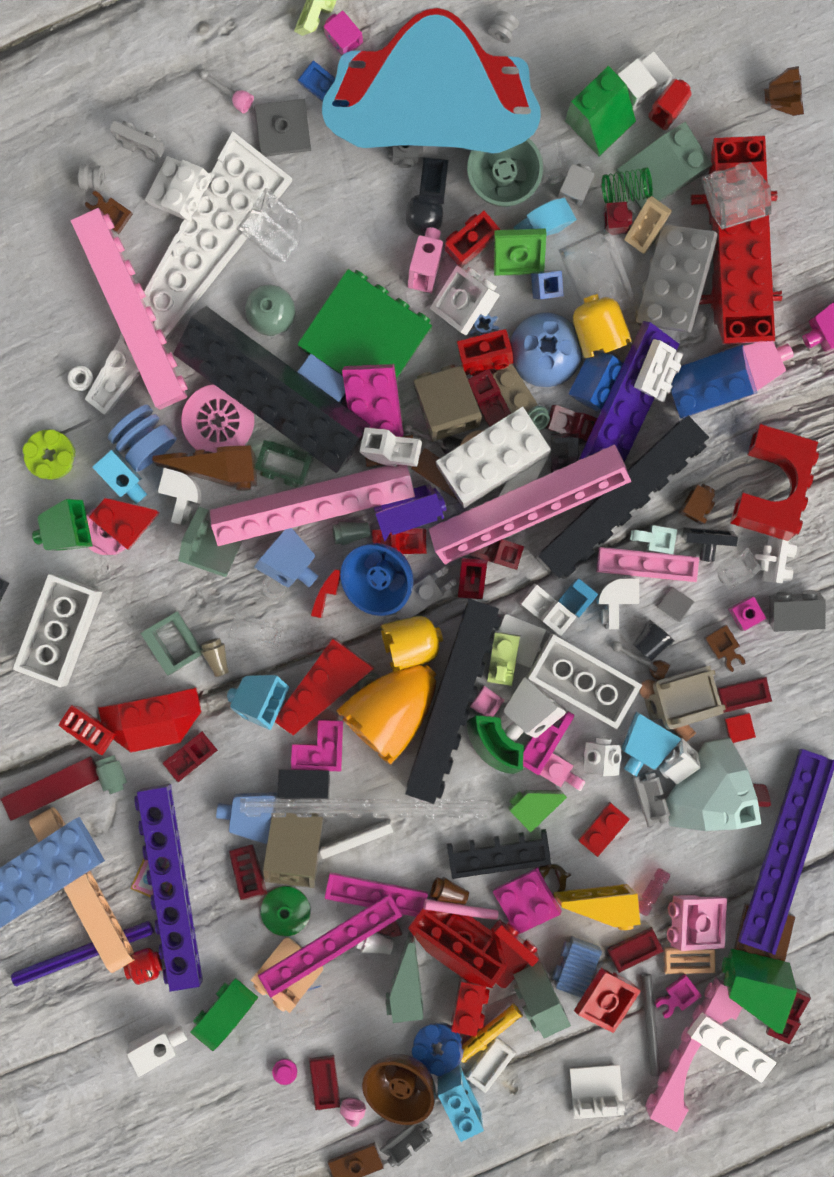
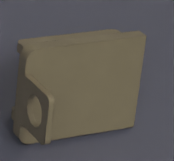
M709 665L655 681L653 684L655 694L650 695L649 699L644 698L650 720L662 719L665 728L670 730L724 714L723 710L726 708L724 704L721 705L713 675H716L715 670H711ZM651 701L655 703L657 713L653 711Z

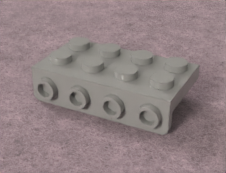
M663 225L661 232L658 233L655 240L656 250L654 257L649 262L650 272L648 279L642 287L643 297L641 305L637 307L635 313L636 323L639 326L642 325L643 321H647L660 329L691 334L718 237L715 231Z

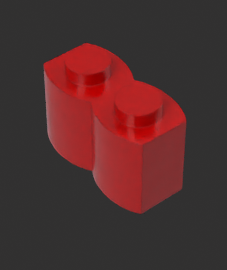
M672 79L652 105V109L648 114L649 120L662 130H668L692 96L690 86L684 80Z

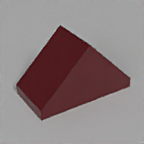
M461 558L458 597L483 599L488 560Z

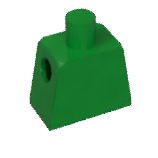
M65 499L38 516L39 529L33 531L32 538L37 545L43 544L45 550L64 551L93 546L83 500Z

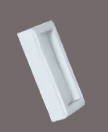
M496 1037L489 1043L488 1047L465 1075L466 1079L486 1093L516 1054L515 1050Z

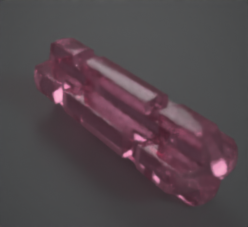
M661 868L656 870L654 874L655 879H651L641 896L643 900L638 902L639 913L642 915H649L652 910L651 905H655L664 889L663 884H667L671 877L667 871Z

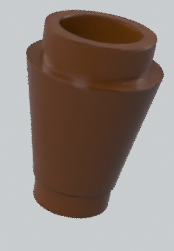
M436 877L431 887L430 896L434 897L435 901L465 905L469 898V891L445 877Z

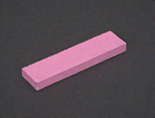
M598 547L596 572L697 582L699 557Z

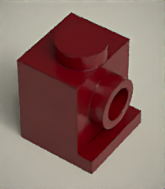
M627 202L606 203L603 210L605 236L628 234L630 225H632V210L627 208Z

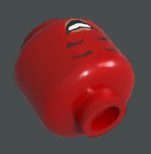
M145 948L132 953L130 957L135 960L123 967L126 978H132L136 985L157 979L160 971L163 970L158 951L154 952L151 948Z

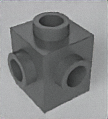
M388 146V157H393V165H398L400 168H411L414 164H419L418 156H423V146Z

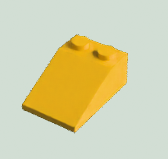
M628 884L553 892L554 898L562 908L612 927H618L619 930H631L634 925H641L638 894Z

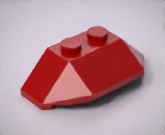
M197 687L98 707L101 723L116 734L113 740L130 753L180 743L202 712Z
M423 908L408 927L428 954L470 983L493 988L507 968L499 937L471 916Z

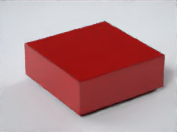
M750 713L724 718L728 737L731 738L733 743L756 738Z

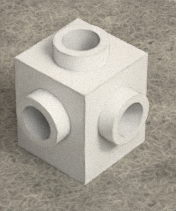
M596 738V742H586L583 772L600 776L619 775L621 745L612 744V739Z

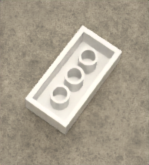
M521 407L438 459L436 465L462 507L466 508L547 457L551 449L524 407Z
M48 574L13 670L58 687L67 686L102 591L57 574Z
M550 634L527 675L529 680L618 729L642 687V684L553 634Z

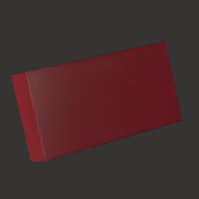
M767 677L717 688L721 705L724 704L726 708L723 710L724 713L772 702Z
M652 927L607 948L618 973L664 952Z
M335 1055L310 1058L315 1110L339 1108L341 1103Z

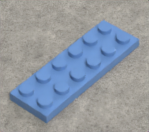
M80 817L64 825L0 868V928L105 862Z

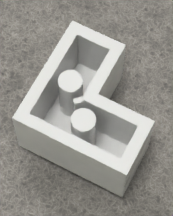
M652 52L648 57L644 54L631 64L628 61L617 70L618 76L627 84L633 111L637 110L668 85L673 76L655 52Z

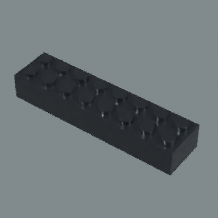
M207 306L191 316L173 353L182 362L335 473H338L351 458L363 438L365 427L369 428L371 426Z
M689 415L681 419L627 470L631 482L600 495L534 558L554 579L568 578L576 570L574 565L579 560L581 562L586 561L595 552L593 547L597 543L599 545L601 543L604 544L614 534L611 530L615 526L622 527L632 517L630 512L633 509H641L651 500L648 495L652 491L655 493L664 488L670 482L667 477L670 474L673 476L682 471L688 465L686 459L700 454L707 447L704 442L710 437Z
M468 598L405 787V795L435 804L436 798H442L445 789L443 777L444 774H450L454 761L451 753L452 750H458L462 737L461 733L458 732L460 726H465L470 712L466 708L468 702H473L478 687L474 684L476 678H481L486 663L482 660L485 652L490 653L494 639L490 636L493 628L498 629L502 615L498 614L499 608Z

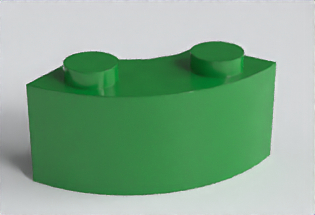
M476 715L467 720L470 742L476 753L485 763L498 771L509 774L523 770L524 745L515 743L507 737L502 729L499 717Z
M236 978L229 984L224 982L215 994L218 996L215 1002L206 1012L201 1010L192 1021L196 1025L190 1033L211 1051H214L227 1038L258 999L257 995Z

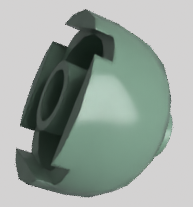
M272 284L259 286L248 296L245 305L246 319L251 327L262 335L275 336L285 332L294 322L296 314L294 301L289 293L280 286Z

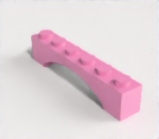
M715 977L713 983L710 982L704 992L705 998L702 1004L697 1005L690 1027L702 1012L720 1024L730 1018L737 1019L742 1007L729 998L724 981ZM690 1027L684 1029L681 1035L682 1042L678 1050H673L667 1071L661 1073L656 1092L654 1094L651 1093L646 1102V1110L650 1119L675 1132L680 1128L688 1112L684 1102L685 1080L694 1055L701 1046V1043L691 1038L687 1033Z

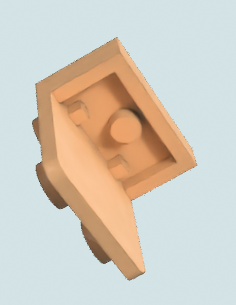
M284 938L250 980L254 983V988L262 995H268L258 975L302 947L291 938ZM321 966L273 996V1004L281 1011L286 1010L290 1013L322 973L324 967Z

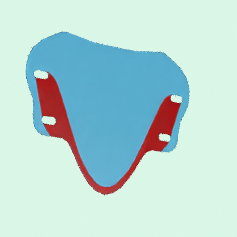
M440 8L427 9L415 15L382 50L349 51L343 54L339 60L335 81L326 93L322 104V115L326 126L335 135L360 148L413 145L457 147L488 153H500L530 138L537 130L541 117L540 105L531 90L527 63L519 57L492 56L486 53L469 28L458 16ZM351 61H363L366 63V66L364 68H351L348 64ZM516 67L519 69V73L504 74L502 68ZM334 100H347L350 104L348 107H335L332 105V102ZM515 107H528L531 109V113L516 114L513 110Z

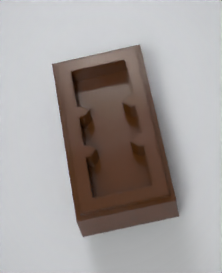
M375 1142L328 1160L333 1177H364L384 1169V1164Z

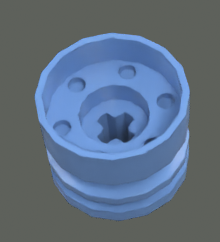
M148 404L127 414L108 434V440L112 444L117 443L116 449L121 452L131 448L126 454L125 460L136 472L153 464L152 456L165 454L177 439L166 425L154 429L160 418L156 414L152 415L153 409Z

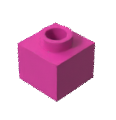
M749 596L728 608L741 631H745L766 619L753 596ZM748 609H751L753 612V616L750 619L745 615Z

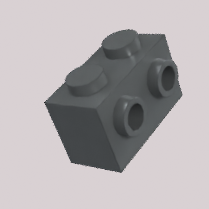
M815 590L802 591V594H792L786 591L778 592L777 595L769 596V624L774 632L826 629V600L821 593Z

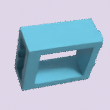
M460 1064L451 1072L437 1076L438 1097L460 1142L483 1132L481 1107Z

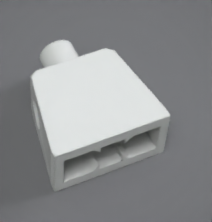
M524 677L504 709V713L512 720V723L504 732L513 741H516L523 732L536 738L559 720L566 711L537 684Z
M162 1026L130 1042L127 1055L137 1076L140 1077L176 1055V1046L188 1039L182 1026L168 1032L166 1026ZM157 1044H163V1045H165V1046H164V1047H158V1046H156V1045H157Z

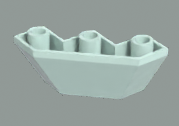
M731 738L705 742L698 752L701 768L679 784H676L666 799L670 816H668L669 826L701 831H718L760 825L761 818L758 800L749 771Z

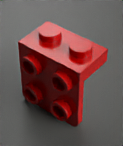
M499 919L490 930L499 937L507 968L496 984L501 988H507L515 979L513 974L522 971L528 963L533 967L538 962L539 956L537 953L538 948L530 940L526 939L524 941L517 935L519 931L511 923L507 922L505 924Z

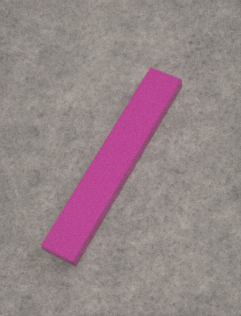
M390 894L260 973L258 977L268 995L272 998L402 917V914Z

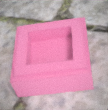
M483 686L470 707L483 716L494 717L504 699Z

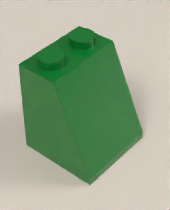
M609 65L571 101L565 122L599 157L636 122L627 84Z
M731 948L728 958L724 957L721 971L725 973L724 986L727 987L729 998L775 1032L782 1034L797 993L790 963Z

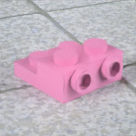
M696 895L673 896V902L668 906V913L672 918V927L667 930V939L671 946L680 951L725 949L727 898L722 896L699 897Z

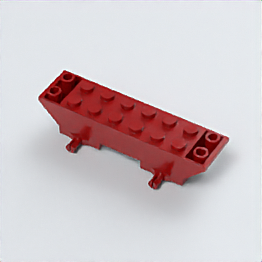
M765 136L714 138L710 160L712 166L707 174L708 188L706 193L691 194L690 200H692L690 202L691 205L706 204L709 212V225H712V231L718 234L713 251L714 273L712 274V290L710 294L701 295L699 305L711 304L714 312V325L718 326L723 344L774 342L773 301H782L783 296H781L782 291H773L769 201H777L778 193L777 190L768 191Z

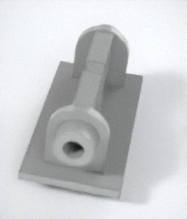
M649 771L633 778L647 827L658 821L660 823L668 822V816H670L665 798H657L658 795L664 794L660 778L656 776L655 772Z

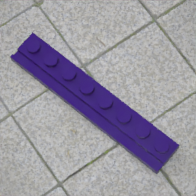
M799 749L738 942L774 955L776 954L834 772V760Z

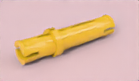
M512 1003L511 1006L478 1031L476 1037L471 1036L469 1040L462 1044L463 1058L461 1061L466 1063L478 1051H484L488 1047V1043L519 1018H522L523 1014L520 1009Z

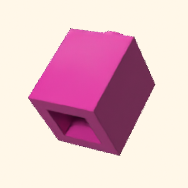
M343 10L339 14H332L325 21L323 26L325 36L341 55L354 51L363 43L362 32Z

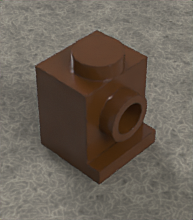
M705 484L693 486L679 513L700 525L705 524L707 519L703 517L704 514L709 515L715 505V502L712 501L715 496V490Z

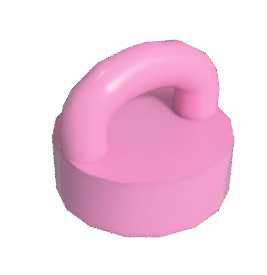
M347 1098L341 1103L340 1113L350 1126L356 1127L360 1119L365 1115L366 1105L361 1100Z

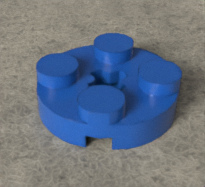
M447 1023L428 1024L416 1034L413 1042L412 1056L422 1062L431 1074L442 1076L454 1070L463 1058L461 1036L459 1033L451 1032V1025ZM441 1043L443 1054H436L433 1044Z

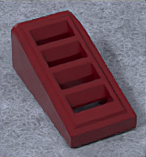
M254 844L230 850L229 854L240 900H248L268 894ZM250 854L249 859L238 862L237 857ZM252 864L253 868L241 871L240 867ZM255 875L254 879L247 881L243 879L244 876ZM257 884L256 889L246 890V886Z

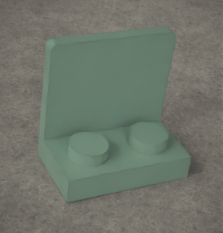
M198 507L182 539L178 561L227 577L240 549L242 540L218 546L213 530L209 528L210 521L206 520L208 509Z

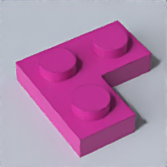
M318 720L317 744H292L291 770L341 772L344 721Z

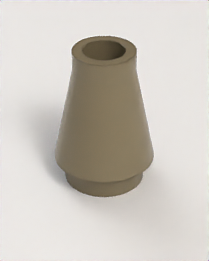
M220 638L202 643L201 653L212 669L214 676L219 677L227 674L229 670L227 667L225 643H222Z

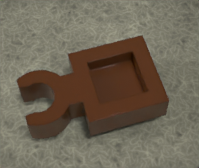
M93 191L92 194L98 198V203L90 205L88 202H85V206L90 211L99 208L104 215L108 213L115 227L111 230L120 234L133 213L112 198L105 203L103 196L99 192Z
M723 625L704 637L716 659L725 658L724 665L728 671H734V668L731 666L733 659H737L741 665L746 664L744 657L736 654L734 651L740 645L727 625Z

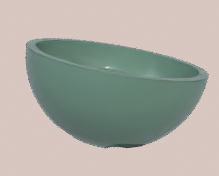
M529 138L525 142L500 153L472 150L467 164L468 178L473 190L485 202L499 207L515 206L530 198L538 188L543 175L542 157L537 146Z

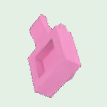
M552 753L539 774L559 787L566 781L576 789L581 790L585 784L583 779L570 772L573 765Z

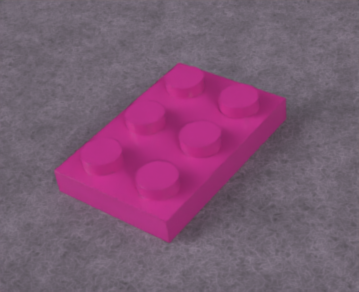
M394 364L344 366L342 373L348 409L371 425L369 428L389 430L395 437H403Z

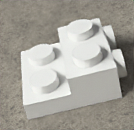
M167 156L144 201L151 206L189 221L197 209L203 192L209 185L211 176L200 166L185 160L181 162Z
M456 266L430 309L459 332L467 335L479 315L487 316L500 295L494 291L497 286L485 278L483 281H480L479 277L481 274L468 266L465 270Z

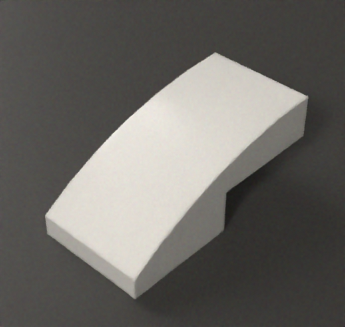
M535 583L519 602L560 636L576 618L573 613Z

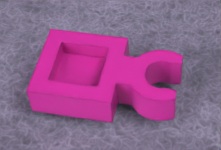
M684 974L665 988L669 995L657 998L654 1004L657 1008L662 1004H667L668 1008L662 1014L665 1018H669L674 1013L676 1006L683 1011L702 997V995L687 975Z

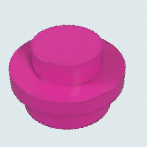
M289 1059L277 1061L272 1070L274 1080L281 1085H288L294 1082L298 1073L296 1064Z

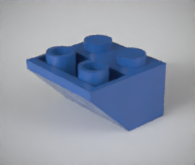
M593 351L594 356L586 358L568 394L581 404L601 413L623 363L613 355Z

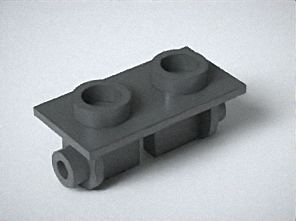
M424 1121L414 1125H406L405 1129L399 1134L387 1140L386 1144L379 1150L389 1156L387 1161L391 1167H399L412 1156L408 1149L409 1146H412L413 1150L417 1152L430 1142V1138L433 1136L429 1130L430 1125Z

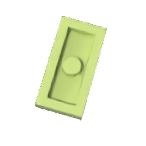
M306 0L294 32L301 36L314 32L320 23V18H318L320 11L327 14L331 13L337 0Z
M495 632L487 682L512 686L520 641L519 635Z

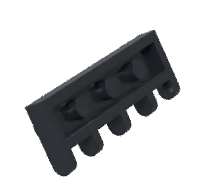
M541 829L542 839L525 841L524 832H520V842L500 845L499 836H494L495 846L475 848L473 839L469 840V850L453 852L452 843H447L452 879L551 865L546 829Z

